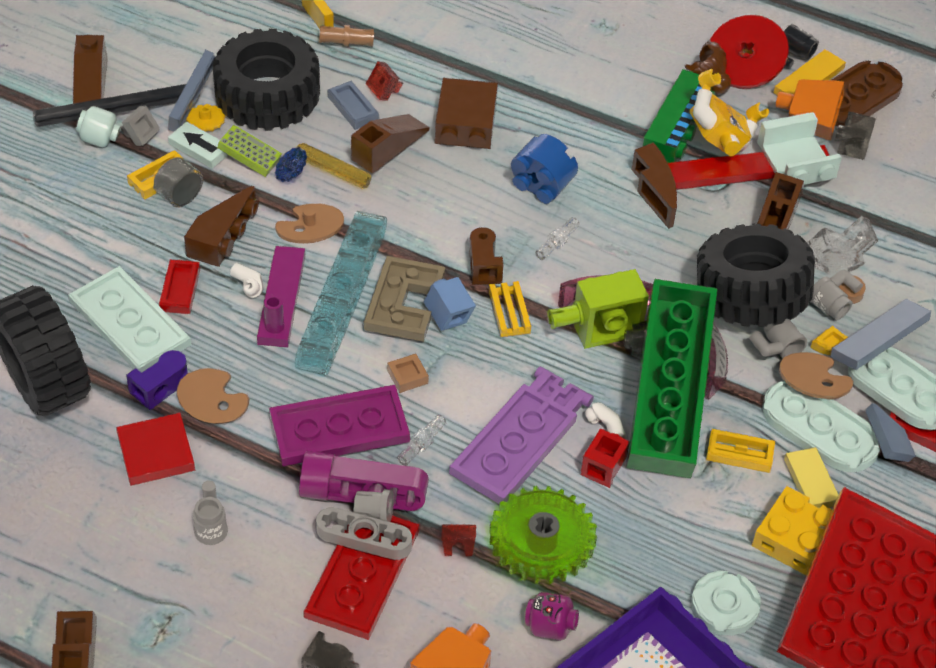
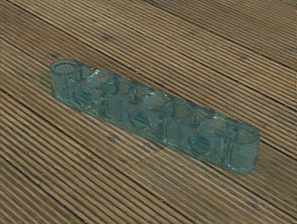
M356 211L299 344L295 357V369L324 376L328 375L384 239L387 227L386 216Z

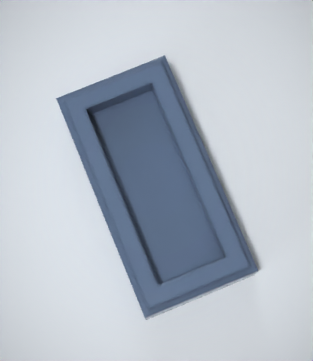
M352 80L327 90L328 98L354 130L363 127L371 120L379 119L378 111Z

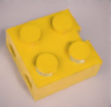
M786 486L756 530L752 547L807 575L832 509L823 504L818 508L809 503V497Z

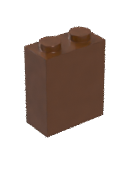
M443 78L435 123V144L491 149L498 83Z

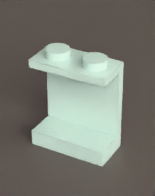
M814 112L761 122L757 141L775 173L778 172L804 180V185L835 179L842 158L840 154L826 156L814 137L818 122Z

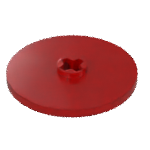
M744 15L735 17L722 24L710 39L711 42L718 43L726 53V73L731 78V87L749 89L762 86L773 80L782 71L788 59L789 47L784 31L777 23L763 16ZM744 49H747V50H751V49H752V52H753V53L750 54V55H749L747 52L743 54V50H744Z

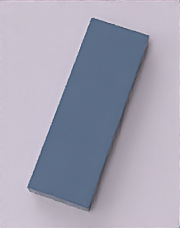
M205 49L169 115V130L174 132L184 124L213 70L214 53Z

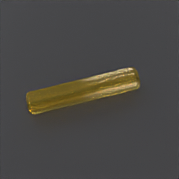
M306 143L298 144L295 151L296 158L359 188L369 187L372 179L370 173Z

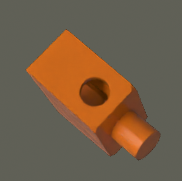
M801 79L797 83L794 94L778 92L776 108L789 110V117L814 112L818 119L814 135L831 140L844 97V81Z
M476 623L472 624L466 634L453 627H447L411 661L410 668H489L491 650L484 644L490 637V634L486 628Z

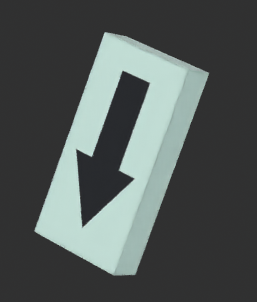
M185 122L168 136L169 145L210 168H214L228 156V154L217 148L219 139L189 122Z

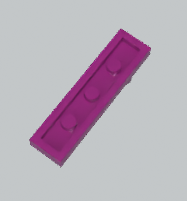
M275 246L257 334L258 345L289 347L306 257L305 248Z

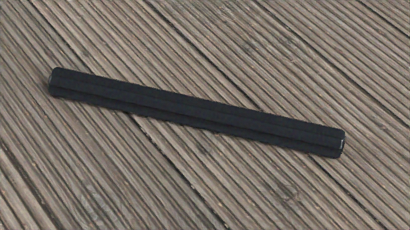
M186 84L33 111V121L36 127L79 120L82 110L87 111L92 106L115 114L136 110L139 106H147L148 108L176 103Z

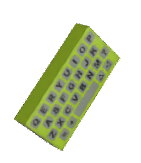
M236 125L229 129L217 146L221 151L264 177L270 173L282 156V153Z

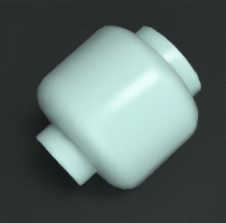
M92 106L87 111L82 110L76 132L80 133V139L83 142L104 148L109 144L110 140L116 142L121 126L116 124L117 118L113 112Z

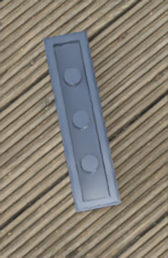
M905 299L833 347L831 357L854 370H858L929 321L931 311Z

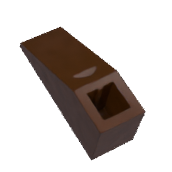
M410 114L371 120L351 135V160L373 174L427 133L430 127Z
M255 186L247 187L197 216L184 236L186 257L220 267L225 257L231 255L238 236L241 237L244 234L250 217H254L257 213L259 201L256 199Z

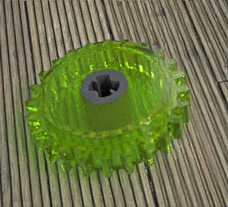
M534 486L533 491L527 492L522 488L519 496L512 493L509 494L508 503L501 501L499 503V511L494 510L493 519L490 521L489 543L493 545V555L500 556V566L510 565L509 573L511 575L516 572L522 574L521 580L523 581L530 577L534 578L535 584H539L540 579H547L549 584H553V579L559 577L564 582L568 572L574 576L578 575L579 566L586 568L588 558L593 557L597 541V535H595L597 525L592 523L593 514L585 513L586 504L580 503L577 505L575 503L576 496H565L563 489L555 492L552 491L551 486H547L546 490H539L538 486Z

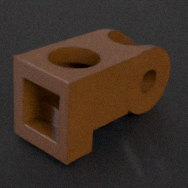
M486 227L476 228L470 234L469 257L472 285L501 284L503 280V256L494 257L496 234L493 230Z

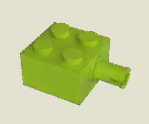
M636 269L577 281L573 305L547 311L549 325L551 324V329L573 324L584 349L641 337L649 295Z

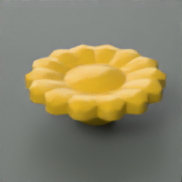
M198 105L191 109L186 122L205 132L214 131L225 123V114L216 105Z

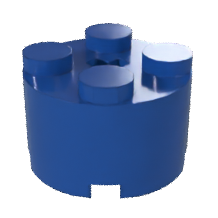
M541 134L539 137L535 135L512 159L511 169L514 175L512 181L514 186L520 191L528 190L535 194L542 203L548 204L577 175L578 163L574 156L570 159L565 152L568 147L559 139L548 134Z

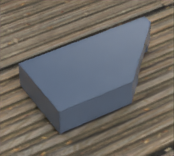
M872 403L865 409L884 458L905 462L911 461L916 455L905 429L876 404Z

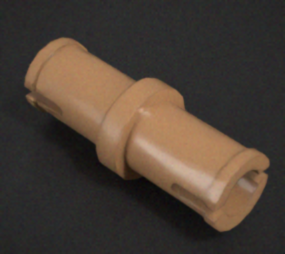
M320 25L319 43L343 44V47H349V44L373 47L374 29L350 28V25H345L344 28Z

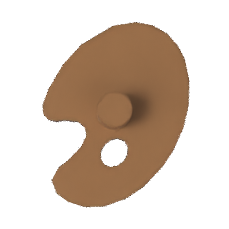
M321 203L305 204L293 208V214L298 218L297 221H278L275 224V229L278 236L286 241L305 244L315 243L337 234L344 225V216L334 206ZM296 229H303L304 231H302V232H297V231H295V230H296Z
M809 352L792 353L784 357L780 363L779 372L782 379L796 391L811 397L837 399L847 395L853 387L851 377L832 375L828 372L834 366V360L824 355ZM828 382L832 384V386H825L822 383Z
M213 368L198 369L188 373L180 380L177 388V397L183 409L192 417L207 423L219 424L235 421L247 411L250 398L245 393L227 394L225 386L231 380V374ZM226 401L229 405L228 408L221 410L219 407L220 403Z

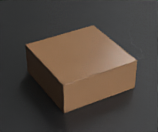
M416 353L387 363V371L399 393L428 384L429 375Z

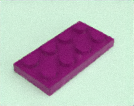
M396 385L269 408L282 466L303 463L306 451L340 456L410 442V432Z

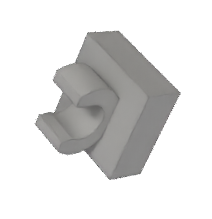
M139 106L122 122L123 126H121L124 135L127 138L131 137L135 146H143L160 130L147 106Z

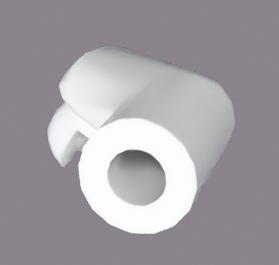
M235 263L231 268L230 275L243 282L242 287L246 296L250 298L258 297L263 291L261 274L242 264Z
M593 403L592 407L586 409L585 415L589 422L596 424L601 420L606 425L608 432L618 434L623 439H626L625 430L617 413L603 403Z

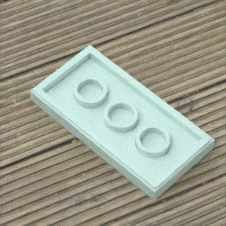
M120 266L68 294L69 302L133 369L137 368L140 372L145 371L158 362L159 357L164 352L170 350L181 352L192 345L191 338Z

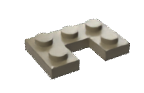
M386 256L364 320V330L424 342L431 321V311L407 307L404 304L409 291L427 295L434 282L444 279L445 267Z

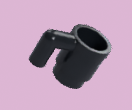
M790 24L785 29L784 33L787 37L789 52L809 60L816 52L819 40L813 38V35L794 24ZM788 57L784 67L790 70L794 60Z

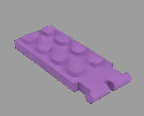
M541 366L537 368L534 374L535 381L530 386L523 384L449 468L450 475L502 506L507 503L575 424L576 412L582 405L589 407L594 399L593 395L571 383L563 388L564 379Z

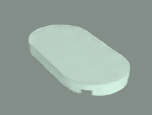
M893 347L888 348L858 370L848 367V376L852 378L853 384L902 420L921 429H936L935 374Z
M785 381L772 385L766 392L762 411L769 425L803 449L816 447L822 461L827 465L844 472H859L869 468L876 461L880 446L871 424L834 399H821L802 394L789 386Z

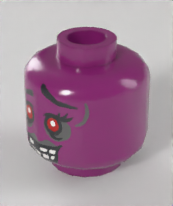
M540 592L535 599L529 600L525 613V624L530 627L534 636L559 641L566 639L570 630L575 631L577 629L579 610L574 609L573 602L569 596Z

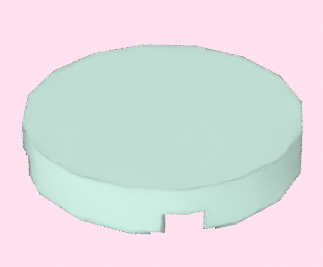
M720 570L708 573L698 580L691 596V609L694 616L700 618L706 624L709 631L718 635L733 636L746 632L755 624L760 612V595L755 585L740 574H737V576L728 574L729 571Z

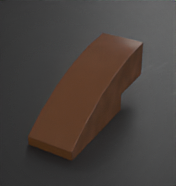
M653 142L634 150L631 170L639 178L637 192L666 227L670 229L674 226L677 209L675 180L666 159Z
M57 611L56 638L52 648V668H94L97 616L94 611Z

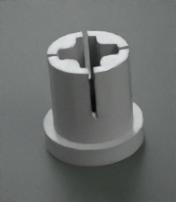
M386 489L382 493L357 491L354 500V513L390 522L394 505L393 491Z

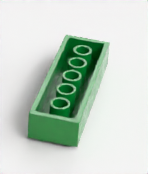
M654 279L649 299L626 468L691 479L697 463L717 288Z

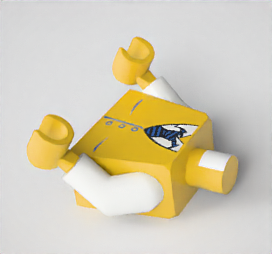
M713 69L702 72L698 77L702 89L698 90L695 105L689 112L701 134L708 142L727 155L734 156L739 151H743L748 147L758 128L756 123L769 115V110L766 108L760 112L759 102L746 110L748 118L746 120L745 116L712 94L710 89L720 84L721 75L719 73L712 75Z

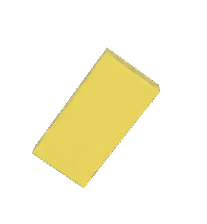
M817 448L786 453L784 461L798 492L809 497V503L818 508L822 504L828 508L834 507L838 493Z

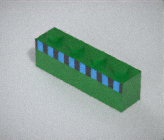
M682 69L643 140V146L654 142L667 163L676 162L678 158L683 159L687 149L686 142H692L697 129L689 110L695 105L698 90L702 89L698 81L699 74ZM711 87L710 91L715 95V91H712Z

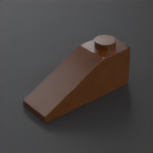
M76 35L73 103L104 98L108 63L104 35Z
M776 172L757 224H761V226H769L770 224L778 226V229L783 230L786 228L789 230L803 193L804 180Z

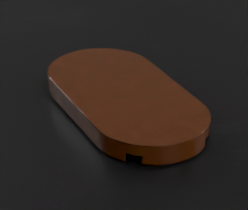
M863 61L833 78L832 80L844 81V97L835 127L857 125L896 100L900 96L903 86L901 73L895 67L885 62L878 61V64H870L871 61Z

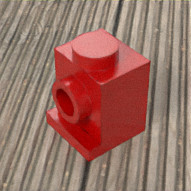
M600 428L583 455L580 475L610 488L613 484V479L627 458L630 441L623 439L618 434L610 433Z

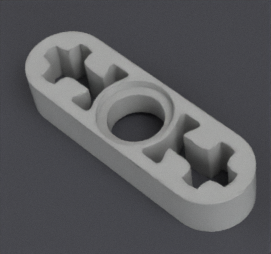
M335 507L325 508L317 515V534L324 541L393 560L407 557L412 550V534L405 526ZM332 521L337 522V524H334L332 528L326 527V525H330ZM349 524V533L346 534L345 530H347V525ZM360 528H369L374 534L368 539H360L354 533ZM380 533L384 534V537H381V542H379ZM396 538L402 540L397 546L391 545V542H395Z

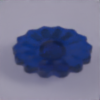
M300 147L287 151L276 165L274 172L276 179L281 182H289L295 179L303 171V167L307 163L306 159L308 156L306 151Z

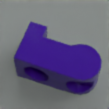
M170 350L164 352L159 357L158 362L145 371L140 372L135 368L126 374L129 393L151 410L177 391L180 380L188 374L186 356L180 351Z

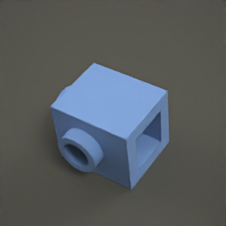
M459 277L449 280L440 279L434 282L424 300L426 307L431 311V315L441 331L467 323L476 307Z

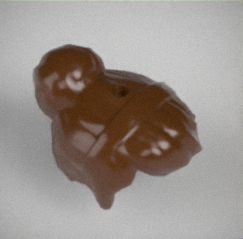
M708 41L701 48L700 61H696L692 65L685 64V68L699 75L710 69H713L712 75L719 73L721 75V82L713 86L712 91H715L716 95H722L731 87V78L726 73V53L718 43Z

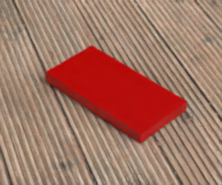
M392 516L390 522L405 526L410 530L413 546L420 531V524ZM349 524L347 525V530H345L346 534L349 533ZM360 528L354 534L360 539H368L374 533L369 528ZM382 533L379 534V542H381V537H384ZM396 538L395 542H391V545L397 546L402 540ZM337 544L304 610V618L369 640L407 557L393 560Z

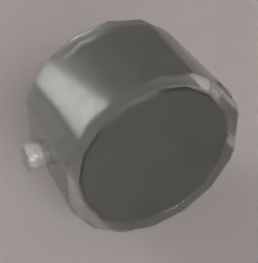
M180 157L172 158L165 162L158 170L154 178L153 188L158 195L173 207H183L192 202L200 192L203 184V175L185 159Z

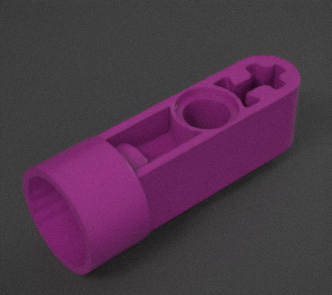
M306 451L301 469L299 496L326 501L336 500L354 503L357 491L382 493L386 489L393 491V509L415 511L422 508L425 503L429 477L424 470L417 467Z

